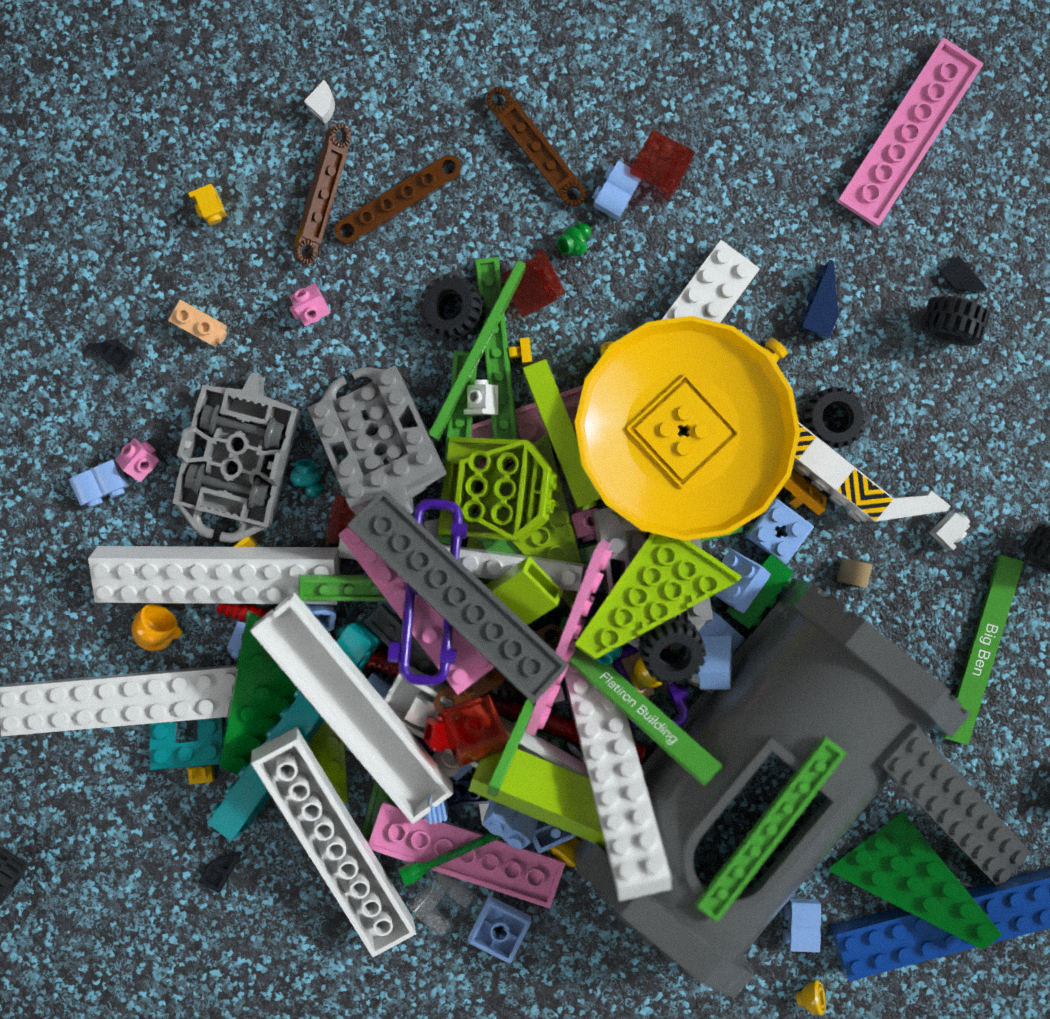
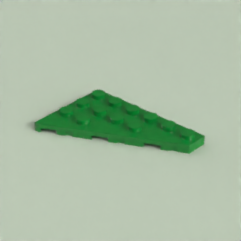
M249 610L245 615L246 623L241 637L242 644L237 659V672L235 683L232 686V699L229 703L225 736H223V748L219 758L220 767L239 776V771L246 763H251L252 750L256 749L259 744L263 745L268 737L265 735L274 724L278 725L282 719L279 715L288 704L290 706L296 699L293 696L298 690L294 682L250 631L254 623L261 619V617Z
M903 812L829 868L832 874L981 950H984L1002 936V933Z

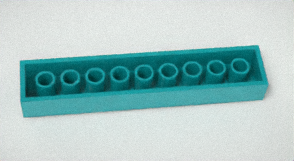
M363 621L350 623L348 626L344 625L336 635L338 639L336 643L360 671L383 641ZM299 688L293 696L296 698L291 706L288 704L279 715L282 719L278 725L274 724L265 736L268 739L265 743L297 727L307 744H309L325 722V719ZM246 763L238 773L240 776L236 784L233 782L226 789L224 795L227 797L222 803L218 802L210 812L213 816L208 824L230 842L250 827L271 797L270 792L251 763Z

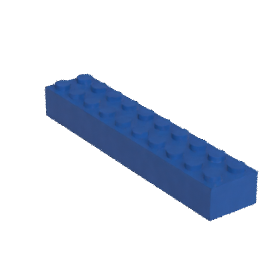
M1050 867L1010 877L1006 882L997 886L991 882L966 889L1002 933V936L993 943L1050 928ZM899 907L830 925L840 967L848 981L977 948Z

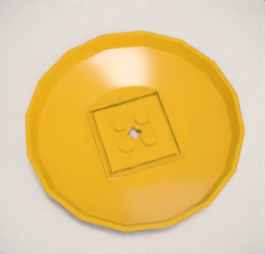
M694 316L647 322L610 344L585 378L575 418L582 467L604 503L642 531L683 541L730 534L765 512L791 476L800 436L793 389L771 354L734 326ZM678 426L682 428L687 426L689 429L687 434L689 436H678L677 433L680 431Z

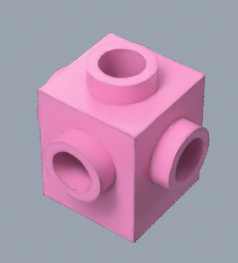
M316 283L306 288H301L289 296L293 304L289 308L296 320L300 318L304 326L315 323L331 313Z
M135 438L123 447L121 453L115 459L124 472L139 482L155 469L156 464L160 460L154 454L156 449L146 441L141 443Z
M582 508L574 510L575 514L569 515L576 540L583 539V542H588L596 539L593 512L597 511V508L584 511Z

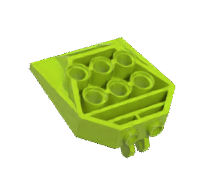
M449 437L445 470L447 474L444 479L442 500L452 501L460 507L463 516L462 523L467 524V537L523 542L549 520V516L553 513L554 508L559 507V502L551 499L552 493H559L561 490L560 486H556L557 475L554 474L555 470L535 445L528 440ZM482 458H486L487 463L485 467L479 469V461ZM514 460V469L507 471V463ZM483 482L484 488L477 494L475 490L476 485ZM511 484L512 492L510 495L505 496L504 488ZM479 506L481 513L477 518H474L473 510ZM508 509L509 517L507 520L502 521L501 513L503 510ZM441 510L438 534L451 535L453 515L448 510Z

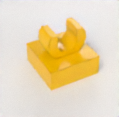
M529 337L520 338V346L509 347L510 359L522 357V365L532 364Z
M214 766L187 768L189 785L215 781Z

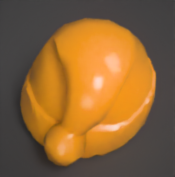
M155 603L144 606L136 614L131 627L132 636L136 644L148 651H158L167 648L173 639L181 637L182 630L177 626L178 622L175 616L164 606Z

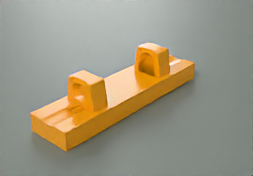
M792 469L791 476L784 484V487L792 493L789 504L796 509L804 503L817 515H820L826 510L827 497Z

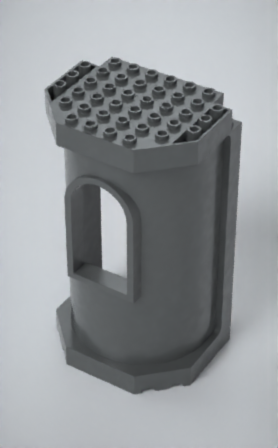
M792 578L788 587L780 592L773 606L765 610L758 625L751 627L744 636L745 641L732 655L731 690L714 689L713 693H709L700 689L687 704L689 711L688 719L681 729L722 765V770L703 786L657 743L652 746L645 755L642 764H640L671 875V890L619 901L606 848L597 842L593 843L583 838L574 848L578 874L586 881H590L599 891L598 896L616 910L621 916V922L631 930L636 928L642 933L640 937L648 945L653 947L655 944L662 950V956L672 964L674 961L682 967L681 971L689 979L694 980L696 978L708 988L711 987L733 998H736L754 976L744 955L745 952L891 778L876 761L911 722L925 736L933 728L952 738L971 715L962 708V704L957 698L949 696L950 691L865 619L856 616L852 612L846 613L847 607L835 598L826 595L814 583ZM826 736L847 753L819 789L828 797L759 880L748 889L741 891L716 923L695 906V903L707 888L697 878L693 867V855L699 839L772 751L797 771L822 737Z

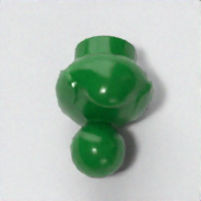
M576 222L574 226L566 228L563 234L557 238L559 251L563 255L569 254L574 257L583 255L588 249L586 239L591 235L590 226Z

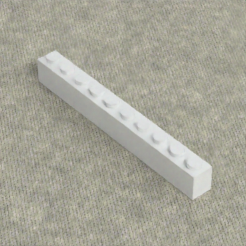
M340 538L338 557L356 560ZM442 544L450 552V545ZM460 546L459 561L476 577L496 579L528 556ZM529 556L561 589L579 592L585 577L586 564Z

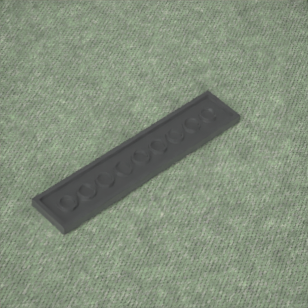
M384 489L348 524V527L533 704L569 667L561 657Z
M912 722L876 760L996 886L1006 882L1016 868L1031 853L925 734Z

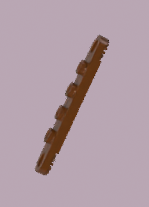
M502 87L492 88L488 92L486 99L490 111L561 200L569 207L580 206L586 196L584 186L509 92ZM497 94L504 96L506 99L504 105L499 107L492 103V98ZM572 188L578 189L581 194L580 198L574 201L567 197V191Z
M334 123L328 128L292 249L294 259L302 264H309L315 261L319 244H321L348 154L347 149L351 142L350 138H352L350 135L351 131H349L350 128L346 124ZM338 130L342 132V140L340 142L335 137V133ZM304 245L308 247L309 251L306 258L301 254V249H303Z
M445 155L343 218L336 224V237L345 244L355 243L358 239L366 236L443 188L460 175L461 163L459 159L453 155ZM448 161L456 165V170L451 174H446L442 170L443 164ZM351 225L354 228V233L349 238L341 235L342 227Z
M549 624L536 631L535 634L552 650H555L558 647L563 631L559 626ZM546 631H555L558 637L556 643L550 644L545 640L544 635ZM494 667L459 695L451 685L439 692L434 699V708L440 715H452L507 679ZM449 696L453 699L452 709L444 710L441 708V697Z

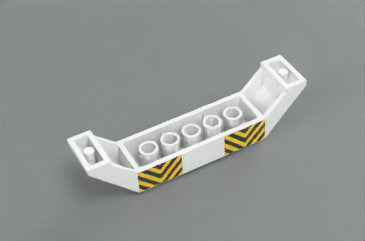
M799 423L800 436L792 469L802 477L806 475L812 480L810 484L820 492L824 490L830 494L829 499L839 507L843 505L850 510L848 515L858 522L860 520L863 522H876L945 512L951 507L932 491H917L914 496L891 497Z

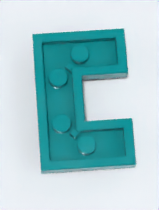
M224 717L198 719V741L176 743V721L151 723L150 770L219 765L220 752L223 748Z

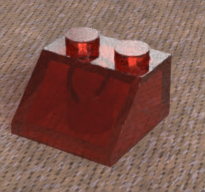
M489 694L441 710L448 744L458 767L505 750L509 737Z

